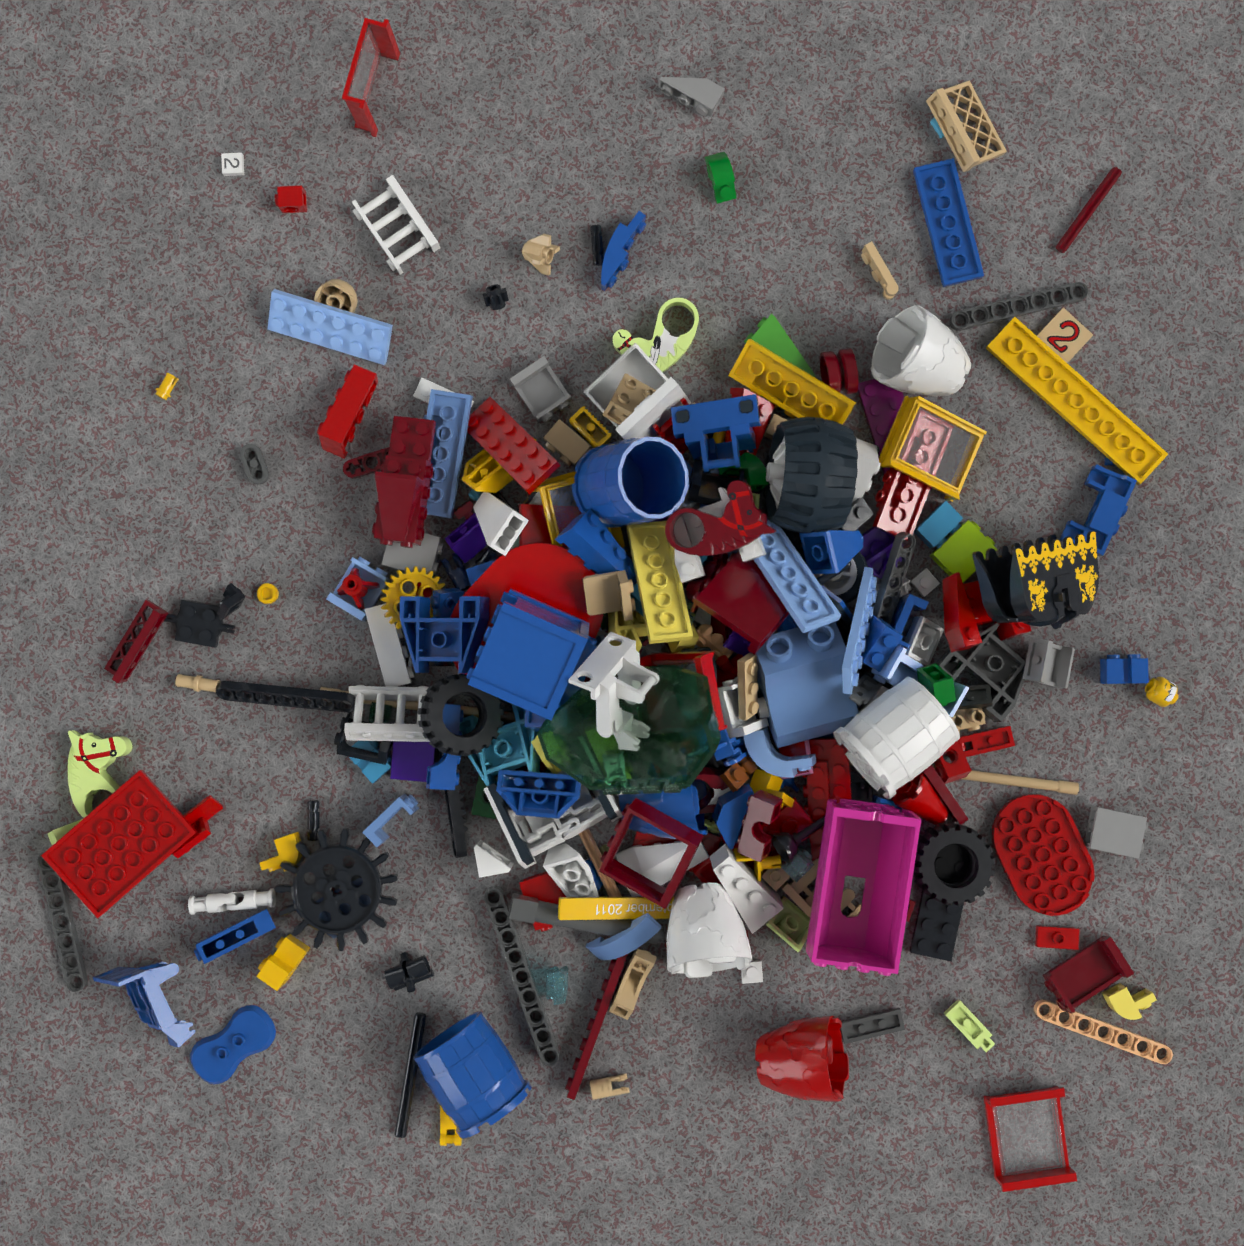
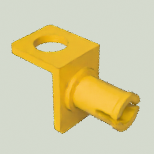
M738 848L733 849L737 862L753 861L749 857L740 855L737 852ZM780 855L767 856L761 862L754 860V872L757 881H761V872L764 869H781Z

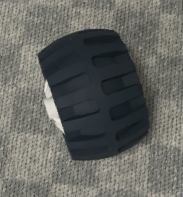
M818 417L795 418L777 425L772 437L766 470V481L769 484L765 487V506L770 522L784 529L799 533L836 530L846 523L852 508L858 472L857 440L853 430L840 423Z

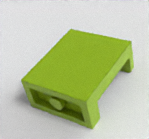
M969 520L963 522L962 526L929 555L948 576L959 572L963 583L976 571L973 552H982L984 559H986V551L988 549L998 550L994 546L995 542L989 536L985 537L980 532L981 528L978 524Z

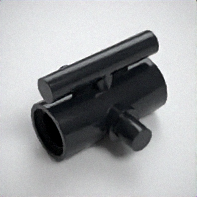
M407 952L400 954V965L384 971L385 979L390 989L394 988L397 991L406 987L409 993L415 991V983L434 976L432 968L430 969L425 955L412 960Z

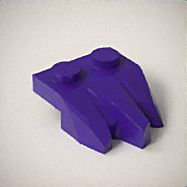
M872 527L862 534L864 538L863 548L859 552L865 558L867 566L873 568V575L882 579L895 536ZM899 557V558L896 560V564H895L896 567H897V562H898V561H901V562H902V558H901V557Z

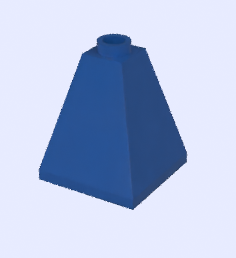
M828 530L799 533L807 566L813 574H835L840 572L863 548L864 538L860 531Z

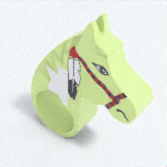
M670 299L659 310L651 340L633 338L627 330L620 329L613 335V346L622 355L636 343L663 373L673 366L691 346L698 327V311L694 304L687 299ZM672 306L687 308L694 318V325L691 330L679 337L669 335L670 333L664 328L662 323L664 312Z

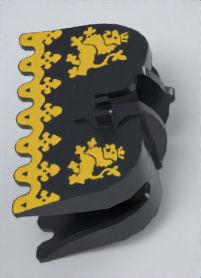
M1095 531L1087 533V541H1085L1083 534H1077L1075 544L1071 537H1065L1063 539V547L1056 535L1052 534L1048 536L1047 543L1044 538H1037L1035 546L1031 540H1026L1023 544V550L1019 543H1013L1011 554L1005 545L999 548L998 556L993 548L986 551V559H984L983 553L980 551L973 552L972 554L983 606L987 615L994 622H1023L1039 627L1051 625L1054 629L1061 628L1063 623L1072 621L1079 615L1087 614L1093 606L1099 585Z

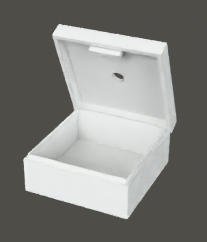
M636 343L627 349L583 391L604 413L625 373L656 390L652 395H648L620 425L611 421L616 427L615 430L625 440L655 437L657 433L652 426L657 424L660 428L672 417L671 407L683 406L680 401L682 398H685L689 405L691 404V401L672 377L668 379Z

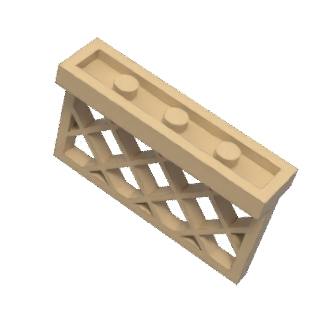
M970 80L945 90L943 88L937 89L926 100L963 172L969 171L972 167L1002 156L1007 152ZM962 89H966L969 98L960 95ZM948 96L954 98L953 104L950 102ZM958 101L967 105L966 110L957 106ZM971 107L977 110L978 116L970 113ZM956 113L964 116L963 122L960 121ZM968 119L976 122L975 128L967 125ZM980 125L986 127L987 134L979 130ZM966 131L973 134L972 140L969 138ZM977 136L986 140L984 146L976 142ZM989 144H994L998 151L995 152L989 149ZM975 149L983 152L981 158L978 156Z

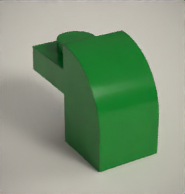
M720 152L706 156L707 173L712 181L716 203L736 199L735 177L727 154Z
M744 453L740 456V467L718 468L719 475L738 476L740 469L744 470V478H747V484L751 487L752 492H759L769 484L766 481L765 466L759 458L750 453Z

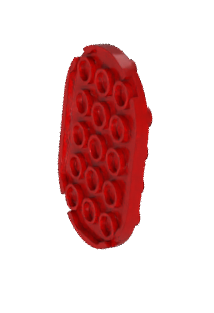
M1025 794L1007 802L995 817L992 826V843L1014 893L1025 906L1044 915L1058 916L1074 911L1088 898L1092 882H1094L1095 872L1091 856L1070 813L1058 801L1039 794Z

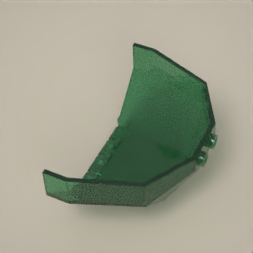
M675 665L645 666L646 669L657 673L660 677L659 682L653 685L645 695V700L640 704L631 705L625 700L619 699V707L622 710L632 713L633 719L641 721L650 727L649 732H647L650 734L648 738L636 737L641 741L638 745L640 746L638 751L618 749V743L614 734L608 738L598 734L596 728V700L591 699V691L580 688L556 710L552 720L546 719L537 733L546 760L589 790L600 789L604 795H619L621 792L623 795L641 794V792L643 794L662 793V791L664 793H680L682 789H687V787L691 786L716 752L721 739L715 702L708 677Z

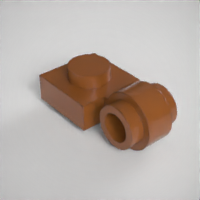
M747 755L738 763L730 765L720 777L730 790L735 792L749 779L747 774L750 775L758 767L752 758Z

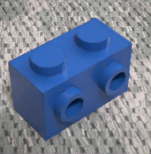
M457 588L433 590V596L430 599L433 609V617L431 618H450L454 607L458 603L460 596H463L464 591Z

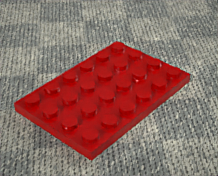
M139 770L41 856L98 919L198 831L143 770Z

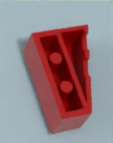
M730 387L732 398L755 394L746 388ZM758 395L756 396L758 398L761 426L752 427L755 433L756 449H754L753 453H750L755 456L775 407V404ZM730 430L726 431L725 442L732 441ZM741 450L739 454L741 456L744 453H749V451Z

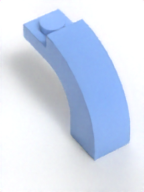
M768 727L744 736L745 746L752 760L761 769L772 775L791 778L798 773L797 768L799 771L812 769L811 766H814L817 762L815 754L795 757L780 754L771 743Z

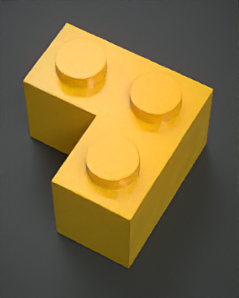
M291 934L285 938L282 936L275 945L277 950L274 955L270 954L257 968L260 972L256 977L276 991L287 983L310 949L309 946Z

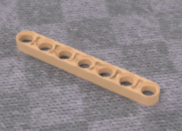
M1042 999L1034 1005L1035 1014L1044 1021L1160 1064H1168L1172 1060V1050L1163 1043L1077 1011L1072 1014L1068 1013L1069 1019L1066 1022H1060L1059 1015L1065 1011H1062L1056 1003ZM1047 1004L1050 1008L1048 1014L1041 1015L1039 1008ZM1087 1019L1088 1027L1084 1030L1079 1029V1021ZM1102 1026H1106L1108 1029L1105 1037H1099L1098 1030ZM1123 1033L1126 1034V1043L1119 1044L1117 1041L1118 1036ZM1140 1041H1145L1147 1048L1142 1052L1138 1051L1137 1044ZM1165 1048L1166 1056L1158 1059L1157 1051Z

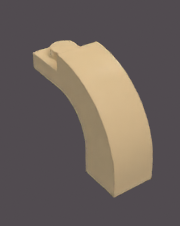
M637 949L636 952L634 951L609 1009L610 1013L626 1020L629 1019L645 979L655 964L656 956L646 950Z

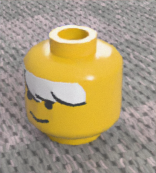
M1164 677L1152 678L1145 686L1147 699L1160 707L1172 705L1178 699L1177 685Z

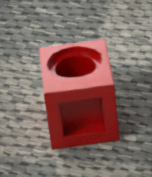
M302 185L277 187L278 194H275V204L282 213L307 212L306 191Z

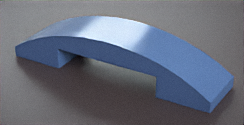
M646 913L634 919L630 928L606 940L603 937H599L587 943L586 948L600 960L616 959L646 943L661 929V925L651 915Z

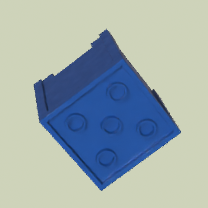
M510 588L509 592L504 591L500 602L503 605L498 603L491 621L494 624L493 628L488 626L483 639L486 642L485 646H479L474 662L477 663L475 669L470 667L466 676L467 679H470L468 685L552 720L569 683V678L572 676L588 641L590 623Z

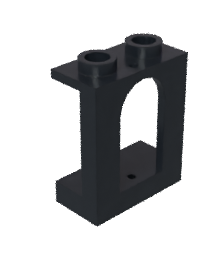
M352 712L347 713L346 717H342L340 724L341 732H337L334 739V745H337V754L386 765L394 741H382L378 753L349 746L346 743L344 728L345 723L353 722ZM389 719L388 724L396 723V720Z

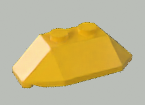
M484 449L466 462L462 481L475 491L497 493L513 480Z

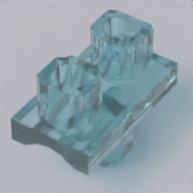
M556 966L546 969L547 1000L552 999L554 1005L566 1003L568 990L567 966H563L561 969Z

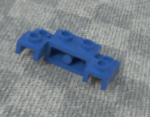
M1097 464L1092 466L1084 485L1099 491L1084 526L1072 520L1068 521L1059 540L1063 542V539L1069 536L1075 544L1077 534H1083L1085 541H1087V533L1095 531L1097 556H1103L1112 535L1114 536L1120 525L1118 522L1120 518L1127 512L1128 506L1126 504L1137 480Z

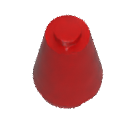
M920 773L913 780L898 788L896 794L891 798L895 805L914 812L918 817L934 825L944 823L948 817L947 807L923 773Z

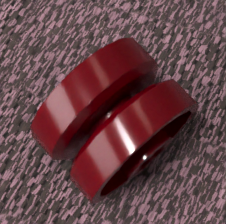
M851 348L840 349L837 357L833 351L821 352L820 374L822 382L838 392L842 390L846 395L857 393L858 369L853 350Z

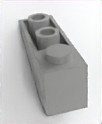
M661 77L659 79V88H661L665 95L675 96L681 104L685 106L691 105L703 116L708 115L712 117L724 96L725 88L709 79Z

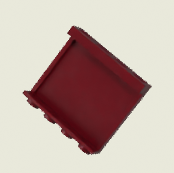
M738 551L736 554L732 553L725 566L721 565L718 568L713 579L709 578L702 592L698 590L692 598L694 603L691 612L700 607L751 642L748 651L755 655L790 613L754 559L743 562Z

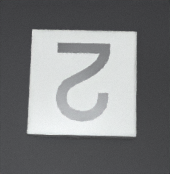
M242 153L221 154L222 174L224 176L244 175V155Z

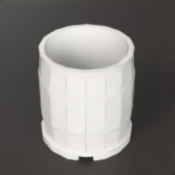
M909 676L871 702L861 712L856 714L844 728L839 727L833 732L838 745L844 744L848 752L845 755L857 771L876 791L882 788L886 792L883 796L887 799H891L896 794L898 788L913 780L927 769L952 744L960 739L955 723L943 706L922 684Z

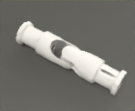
M271 888L269 891L261 892L249 890L228 894H208L206 897L190 896L188 908L189 913L194 915L196 912L204 911L216 913L227 910L257 909L258 906L275 907L276 894L274 888ZM238 897H244L241 903H239Z

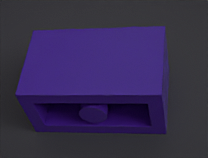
M476 513L444 538L464 563L474 558L479 551L487 546Z

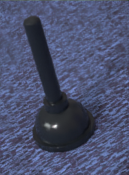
M825 815L798 833L780 832L771 834L773 836L772 844L786 863L790 864L793 862V858L798 853V845L802 843L801 840L824 826Z

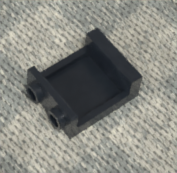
M695 459L690 475L688 501L706 505L722 501L718 488L722 487L727 491L728 485L733 481H744L747 483V478H744V470L740 469L737 478L702 471V460Z

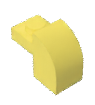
M1121 983L1101 992L1108 1006L1114 1012L1130 1020L1142 1018L1139 1009H1147L1152 1005L1151 1003L1157 1001L1153 992L1146 988L1131 996L1127 987Z

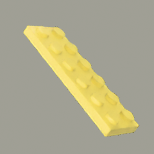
M667 521L627 525L626 528L649 644L691 640L693 638L683 585L675 565V548L670 545L665 534Z

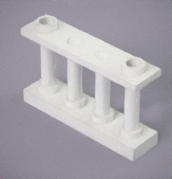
M391 175L386 179L389 186L385 192L361 208L356 200L352 201L355 207L352 211L359 221L363 219L388 256L389 259L386 262L392 271L397 270L401 275L403 273L399 266L401 263L425 247L427 249L430 247L435 252L440 249V246L397 180ZM391 197L393 199L397 197L400 202L398 207L371 224L366 214ZM402 214L410 216L412 219L409 221L410 224L382 241L377 233L378 230ZM419 230L423 236L420 238L421 241L394 258L388 248L413 231L417 232Z
M349 686V693L353 694L356 698L353 722L345 723L344 732L346 740L430 742L424 738L422 734L424 732L423 728L419 727L418 721H421V717L418 713L416 724L404 723L406 701H418V708H421V698L427 694L426 690L429 687ZM364 700H376L374 723H362ZM385 700L397 701L396 723L394 724L383 723Z

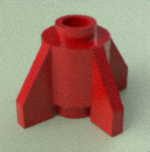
M353 568L350 574L345 577L337 592L340 596L347 594L353 597L358 609L363 610L365 608L362 598L367 594L368 589L380 588L378 582L363 580L360 578L359 569Z

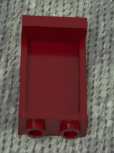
M1102 936L1043 974V977L1046 980L1044 982L1046 988L1055 994L1058 1007L1062 1011L1072 1014L1075 1012L1074 1008L1120 978L1130 977L1134 972L1112 937Z

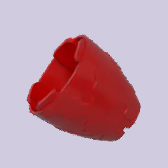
M834 1016L807 1017L791 1021L789 1024L760 1036L756 1041L755 1059L760 1064L756 1069L760 1084L773 1091L802 1100L839 1102L841 1099H844L845 1081L849 1078V1057L844 1052L840 1031L842 1027L841 1020Z

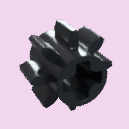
M498 284L488 286L486 293H483L485 306H490L492 310L504 308L506 306L505 302L509 301L506 288L501 289V286Z

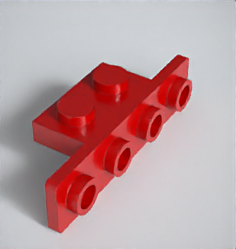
M211 795L183 815L198 832L172 854L177 859L211 834L208 820L223 809L222 804Z

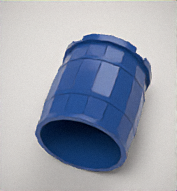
M660 437L630 438L612 444H603L588 450L576 464L574 470L576 472L574 476L575 483L572 484V494L579 511L583 513L591 508L605 527L619 528L624 525L649 523L673 514L684 502L689 488L688 469L682 454L672 443Z
M481 1011L463 1018L444 1030L423 1046L413 1058L423 1074L425 1082L444 1112L456 1125V1132L462 1139L479 1133L478 1127L485 1122H488L491 1126L499 1121L528 1095L525 1091L526 1088L529 1091L532 1088L529 1081L523 1079L508 1049Z

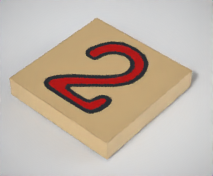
M1062 308L1037 335L1066 363L1093 336L1065 308Z

